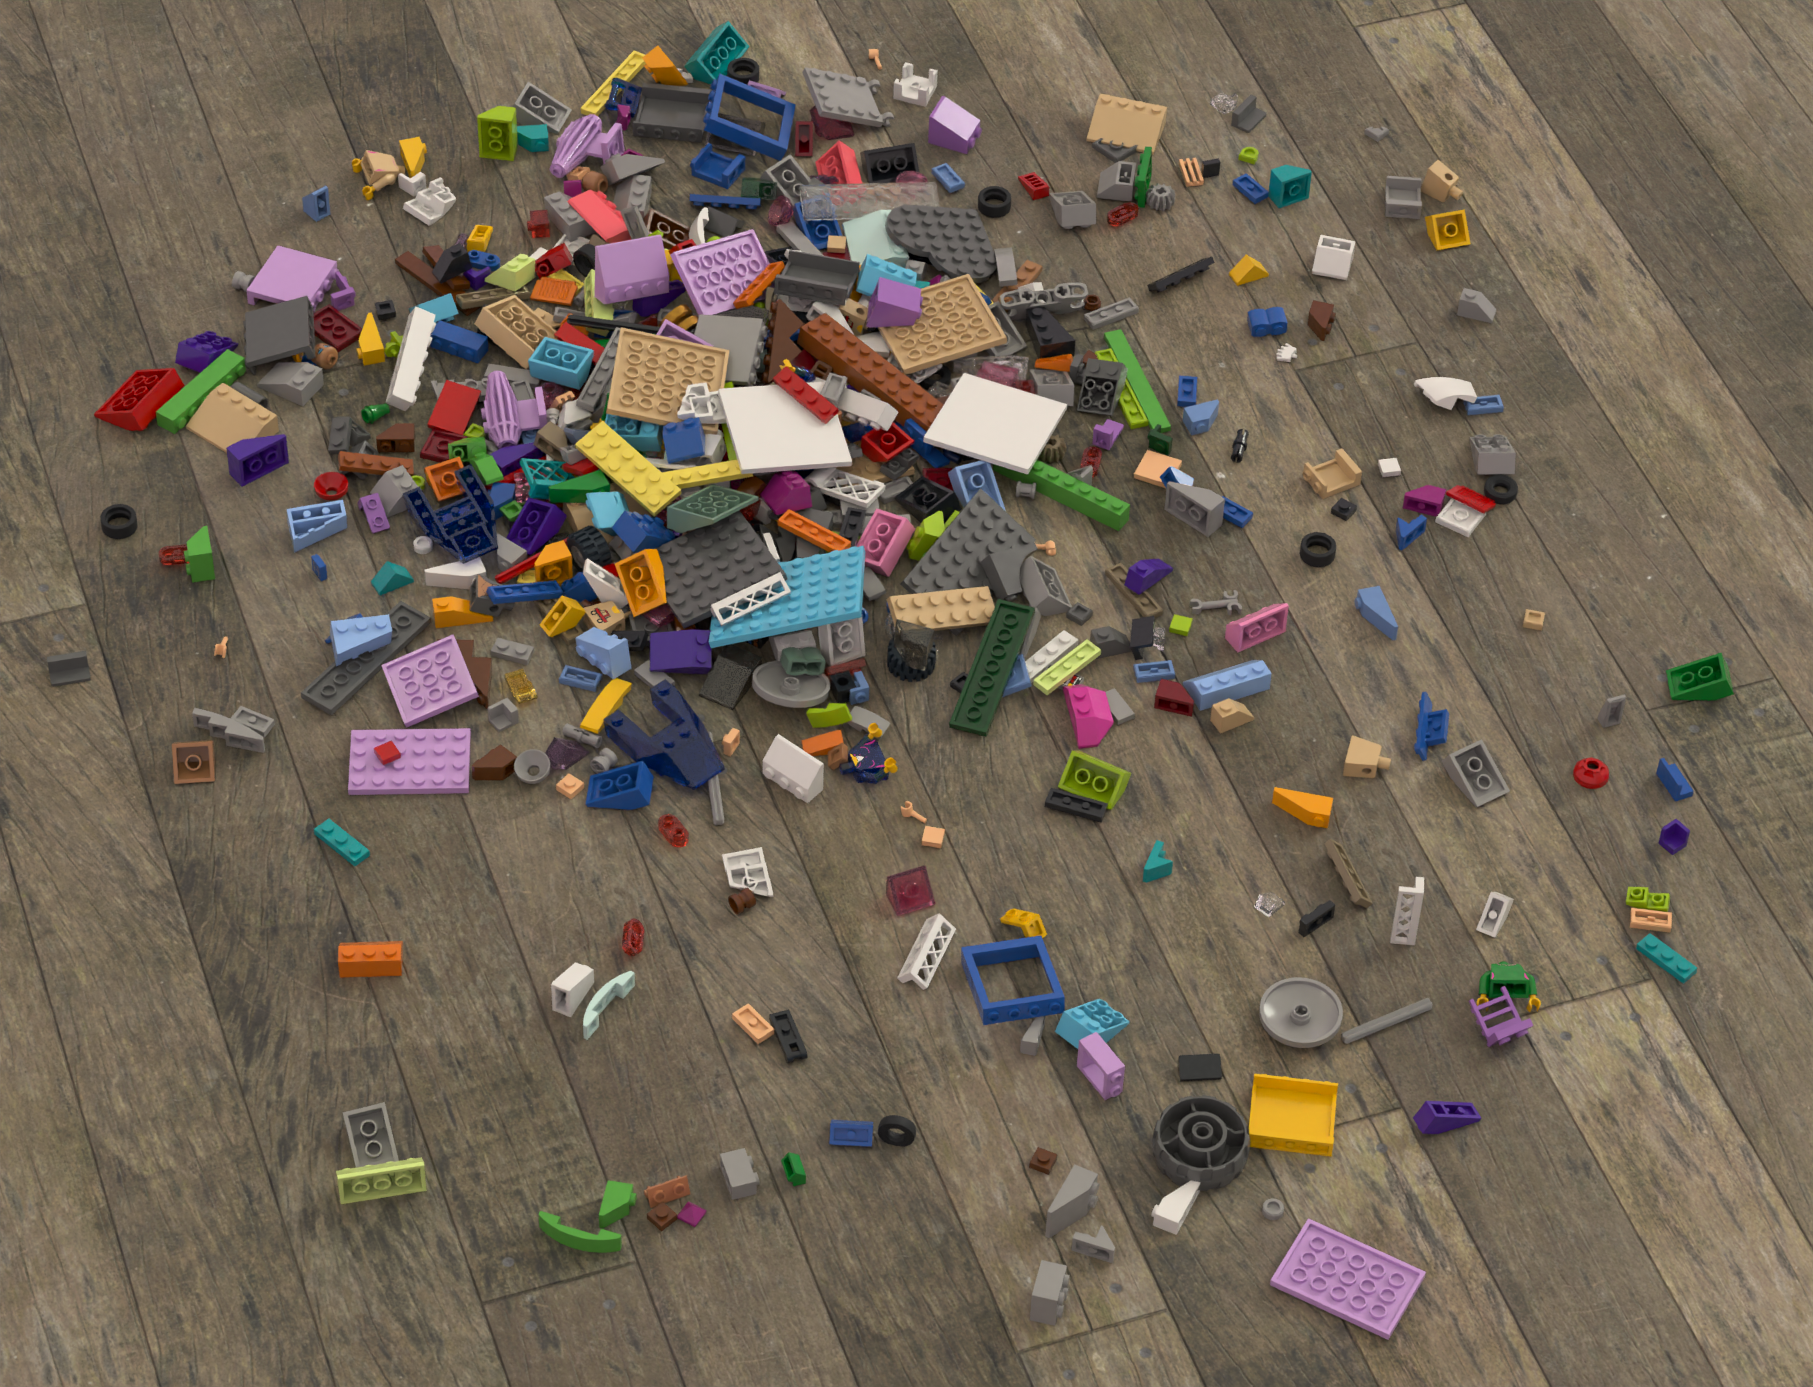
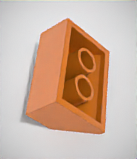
M403 942L340 943L338 947L340 978L402 976Z

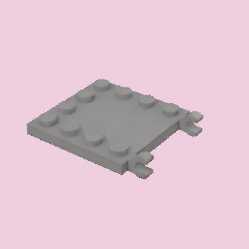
M804 68L802 73L820 117L881 127L882 125L889 127L891 125L888 119H894L893 114L886 112L880 115L872 94L877 93L874 87L881 86L878 80L874 79L867 82L862 77L822 71L816 68Z

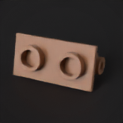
M687 1175L683 1177L677 1176L675 1179L652 1187L648 1186L644 1190V1195L649 1200L650 1208L659 1205L661 1202L667 1203L690 1195Z

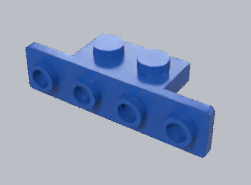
M911 418L905 420L904 427L898 422L895 423L914 440V444L911 447L933 467L940 468L949 465L950 460L933 445L923 442L927 432Z
M1422 692L1421 700H1419L1420 714L1417 716L1419 723L1416 729L1417 742L1414 744V749L1422 761L1427 760L1428 746L1447 743L1449 712L1447 709L1432 712V701L1427 692Z

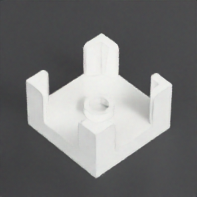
M905 62L902 68L901 81L899 82V79H896L894 82L893 99L926 107L937 87L938 70L929 69V79L913 75V64Z

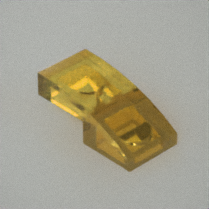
M523 668L504 675L510 691L519 704L538 698Z

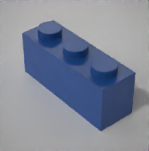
M439 320L434 331L430 334V337H432L430 347L475 363H479L489 350L487 336Z

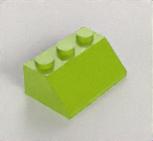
M497 106L477 116L479 157L514 161L518 149L516 108Z
M1072 750L1058 787L1072 794L1108 803L1107 809L1112 810L1124 793L1131 773L1081 751Z

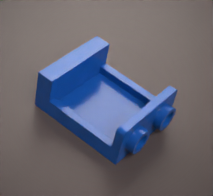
M708 143L690 163L692 176L729 189L745 170V156L739 154L733 160L713 152L712 144Z

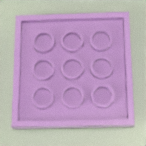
M454 634L381 665L406 728L479 697Z

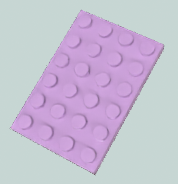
M753 229L679 250L670 255L698 315H719L736 310L733 302L770 264ZM772 282L770 287L775 288V283ZM767 288L759 298L755 299L754 304L765 301Z
M470 728L351 730L349 795L469 793ZM392 740L401 753V758L383 765L374 753V748Z
M1308 1218L1273 1275L1270 1285L1389 1340L1424 1280L1426 1272Z

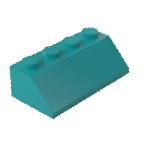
M727 21L712 31L684 67L695 80L711 85L713 79H717L719 74L726 76L728 64L734 59L741 58L750 46L732 24Z

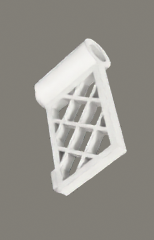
M836 467L814 469L804 479L809 486L820 488L823 494L868 508L886 488V485L882 482L871 481L838 470ZM864 490L865 492L856 493L855 491ZM868 497V499H867L866 501H865V500H862V499H859V498Z

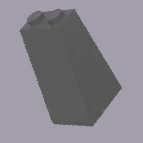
M811 508L796 511L799 515L833 531L834 513ZM796 535V558L826 554V550Z

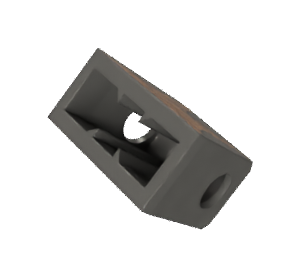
M477 574L470 586V611L495 617L500 615L503 608L511 611L515 602L493 604L486 593L487 587L501 586V584Z

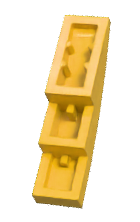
M618 678L612 679L587 712L580 724V728L598 734L613 720L614 712L622 705L623 697L631 690L632 683Z

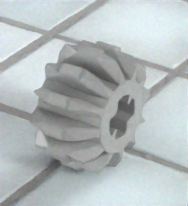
M1159 183L1156 186L1151 185L1146 192L1147 205H1150V209L1155 208L1156 211L1170 210L1171 206H1174L1175 190L1171 189V186H1165V183L1163 185Z

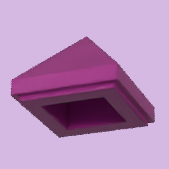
M688 1201L677 1215V1218L696 1227L707 1210Z

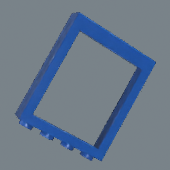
M719 74L717 79H713L710 89H712L708 96L710 101L706 106L705 111L707 113L703 119L705 123L704 131L781 161L788 148L796 104ZM725 92L781 115L782 121L778 141L718 117L722 93Z
M1041 935L961 947V964L983 1025L1061 1014L1065 1011V997ZM1040 958L1053 993L989 1003L976 966Z

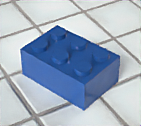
M624 511L612 526V529L633 553H638L644 549H655L675 539V534L671 530L666 529L664 522L660 518H653L647 514L641 515L635 511Z

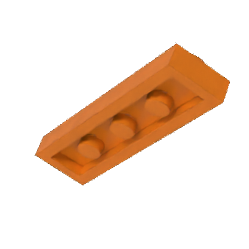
M783 261L770 263L733 302L735 308L744 307V309L751 307L755 299L759 298L763 294L762 292L772 285L776 275H781L782 270L785 268Z
M790 509L778 519V526L828 552L845 550L851 547V541Z

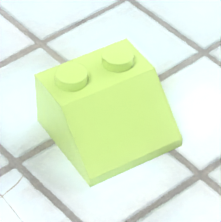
M519 254L487 276L485 282L517 291L535 278V259L528 257L526 254Z

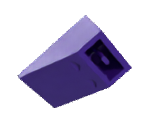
M206 331L178 343L175 363L201 373L227 349L233 352L237 348L238 343L233 342L231 338L220 337L215 332Z

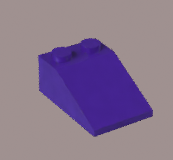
M285 434L243 439L226 448L229 474L241 487L289 463Z
M528 497L506 539L527 550V555H531L559 532L567 515L554 504Z
M692 629L650 633V672L708 674L711 669V647L709 644L711 630Z

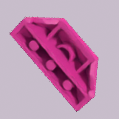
M1083 684L1063 686V693L1078 749L1098 747L1114 723L1106 692Z

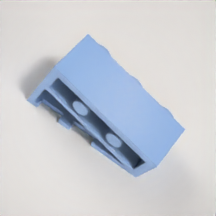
M343 500L286 509L287 523L294 553L347 528V516Z

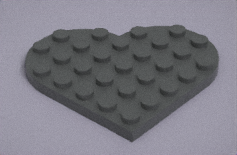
M904 204L894 208L888 214L885 229L890 239L897 246L901 244L902 247L908 249L907 252L928 257L932 265L941 272L943 270L946 274L950 275L949 278L954 279L969 274L974 283H981L987 281L994 274L996 269L995 253L976 209Z

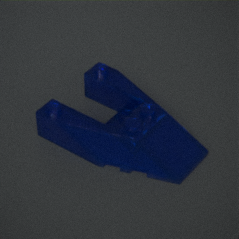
M472 464L454 471L458 487L465 498L433 511L420 486L402 493L410 516L423 533L463 564L498 549L494 503Z
M666 679L652 687L650 693L652 705L673 723L652 737H649L619 709L603 719L606 735L636 763L643 761L656 774L673 778L674 782L692 790H695L725 770L723 762L704 724L680 692Z

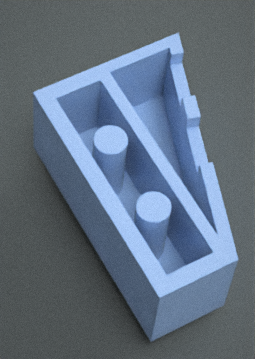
M389 614L331 621L330 637L336 666L341 665L343 661L350 658L355 659L364 652H371L390 644L392 627Z
M595 627L575 638L577 653L612 679L632 669L628 640L626 638L620 640L617 635L609 636L606 631Z

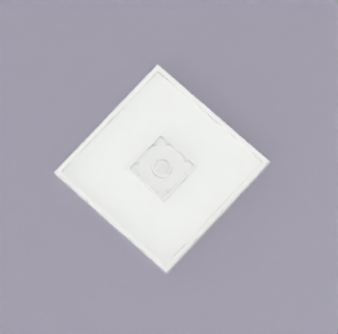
M964 373L925 434L923 442L1029 474L1067 410V404Z
M826 381L810 382L808 384L818 393H821ZM778 385L723 388L718 390L741 474L852 465V459L838 415H835L827 424H824Z

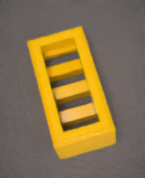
M475 225L467 240V252L472 250L485 252L493 227Z

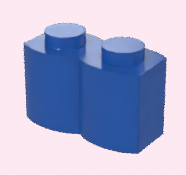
M1282 307L1248 311L1247 322L1251 336L1262 337L1268 334L1280 335L1287 332L1288 323Z

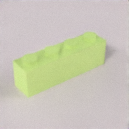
M591 269L584 280L585 316L613 320V304L604 305L595 297V270ZM586 327L587 331L605 337L609 330Z

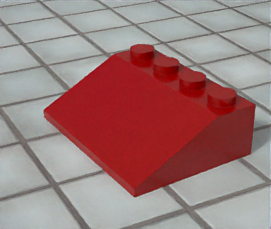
M175 368L136 370L94 413V416L129 431H143L148 427L150 421L156 418V411L185 385Z

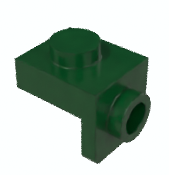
M1157 424L1154 429L1149 431L1147 437L1149 440L1148 448L1169 455L1172 451L1173 438L1162 434L1161 425Z

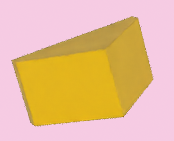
M1246 254L1229 272V276L1239 286L1268 277L1269 273L1260 262Z

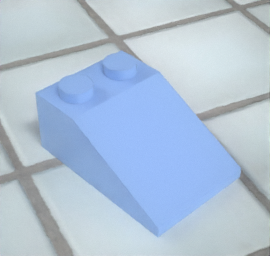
M981 460L955 467L948 472L953 490L963 508L977 491L982 489L1005 510L989 462Z

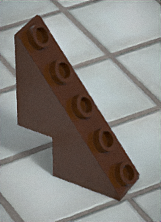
M781 299L772 302L770 305V313L772 315L767 326L770 331L769 337H767L765 342L767 354H765L763 359L765 370L761 375L763 386H766L781 371L780 365H785L783 360L787 359L791 362L802 352L790 337L804 323Z
M456 639L479 695L476 698L477 702L488 709L492 679V658L474 657V640Z

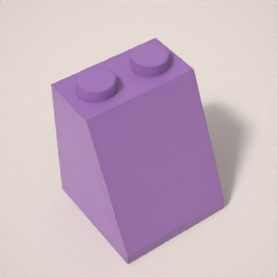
M945 96L941 97L929 116L928 143L967 154L970 148L974 147L976 138H979L981 135L980 120Z
M879 277L868 303L866 327L914 325L916 319H919L922 313L920 308L923 301L921 289Z

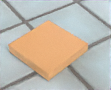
M1147 450L1134 473V478L1166 488L1160 476L1170 466L1179 470L1182 460Z

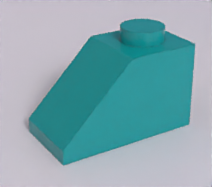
M547 124L517 126L519 146L530 152L549 151Z

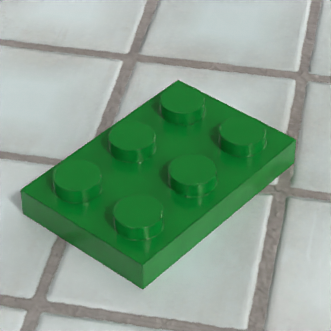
M1145 146L1144 153L1140 154L1141 165L1138 164L1137 175L1139 176L1135 177V186L1138 188L1135 191V200H1138V207L1145 208L1146 192L1149 189L1152 176V147Z

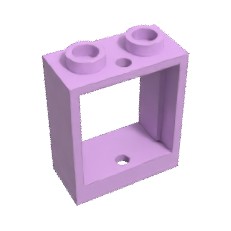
M1097 1032L1079 1040L1077 1067L1104 1100L1118 1096L1123 1090L1125 1065Z

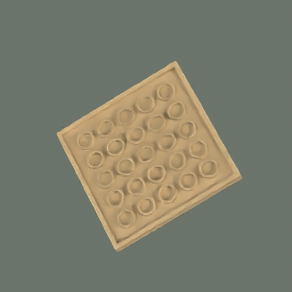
M969 274L922 288L921 297H923V301L920 306L922 313L920 318L916 319L914 325L877 327L905 375L1007 343L1006 335Z
M621 327L606 414L663 426L671 422L684 421L677 417V412L680 410L688 385L707 382L709 392L723 389L730 350ZM701 423L705 434L717 435L719 424Z

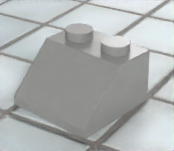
M403 465L385 472L370 491L371 495L379 494L387 518L421 504L419 487Z

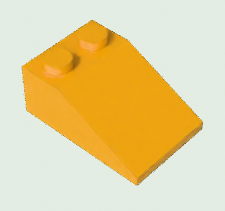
M644 549L615 563L633 617H637L667 603L664 569L657 549Z

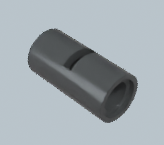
M235 382L231 386L234 390L267 409L269 401L266 397L240 382Z

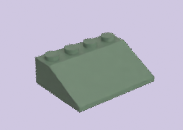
M711 484L668 506L667 528L675 530L677 533H684L714 524L758 501L759 497Z

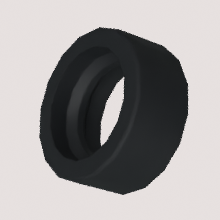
M750 58L734 59L728 64L727 77L747 85L749 80L758 83L759 65ZM738 71H749V72H751V74H749V75H739V74H736V72H738Z
M989 186L980 191L978 195V210L983 215L991 218H1000L1009 213L1011 209V194L1008 190L999 186ZM990 199H997L1003 201L1004 203L999 205H993L985 201Z
M591 244L583 245L573 254L574 264L584 277H587L591 269L595 270V246Z
M111 505L103 510L100 515L102 531L112 539L130 537L138 527L136 512L128 505ZM122 517L130 520L126 524L119 526L109 524L115 518Z
M1312 532L1307 534L1301 541L1300 557L1309 566L1325 567L1330 565L1335 558L1336 542L1326 533ZM1322 546L1328 552L1317 554L1309 551L1308 547Z

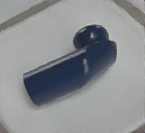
M943 448V455L956 464H960L962 456Z

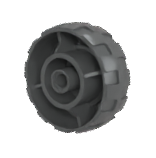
M1187 1096L1179 1099L1173 1105L1170 1104L1162 1111L1160 1119L1157 1120L1152 1138L1154 1157L1156 1156V1163L1162 1174H1166L1176 1185L1183 1186L1189 1181L1201 1182L1198 1191H1208L1213 1188L1219 1189L1230 1184L1234 1178L1239 1177L1245 1168L1250 1152L1249 1128L1244 1117L1240 1116L1237 1109L1228 1102H1223L1213 1096Z

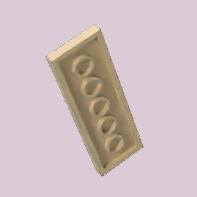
M988 586L890 596L886 599L897 635L988 625L995 608Z

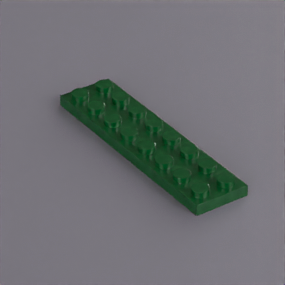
M998 599L950 719L949 728L987 737L1034 617V607Z

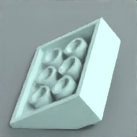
M878 210L842 224L851 261L860 262L859 265H862L866 255L869 254L887 262H892L900 267H906L907 260H909L907 249L902 247L901 244L897 246L890 239L885 229V222L891 210Z

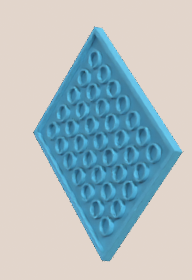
M854 546L845 550H834L826 554H815L807 558H796L788 562H778L787 575L788 580L785 582L791 594L722 627L717 617L714 618L712 615L711 632L709 635L710 647L715 648L861 618L865 568L864 546ZM780 586L771 591L779 594L785 590L783 586ZM767 594L754 598V600L762 602L766 600ZM746 602L736 608L745 610L749 607L750 602ZM732 610L721 614L723 620L731 616Z

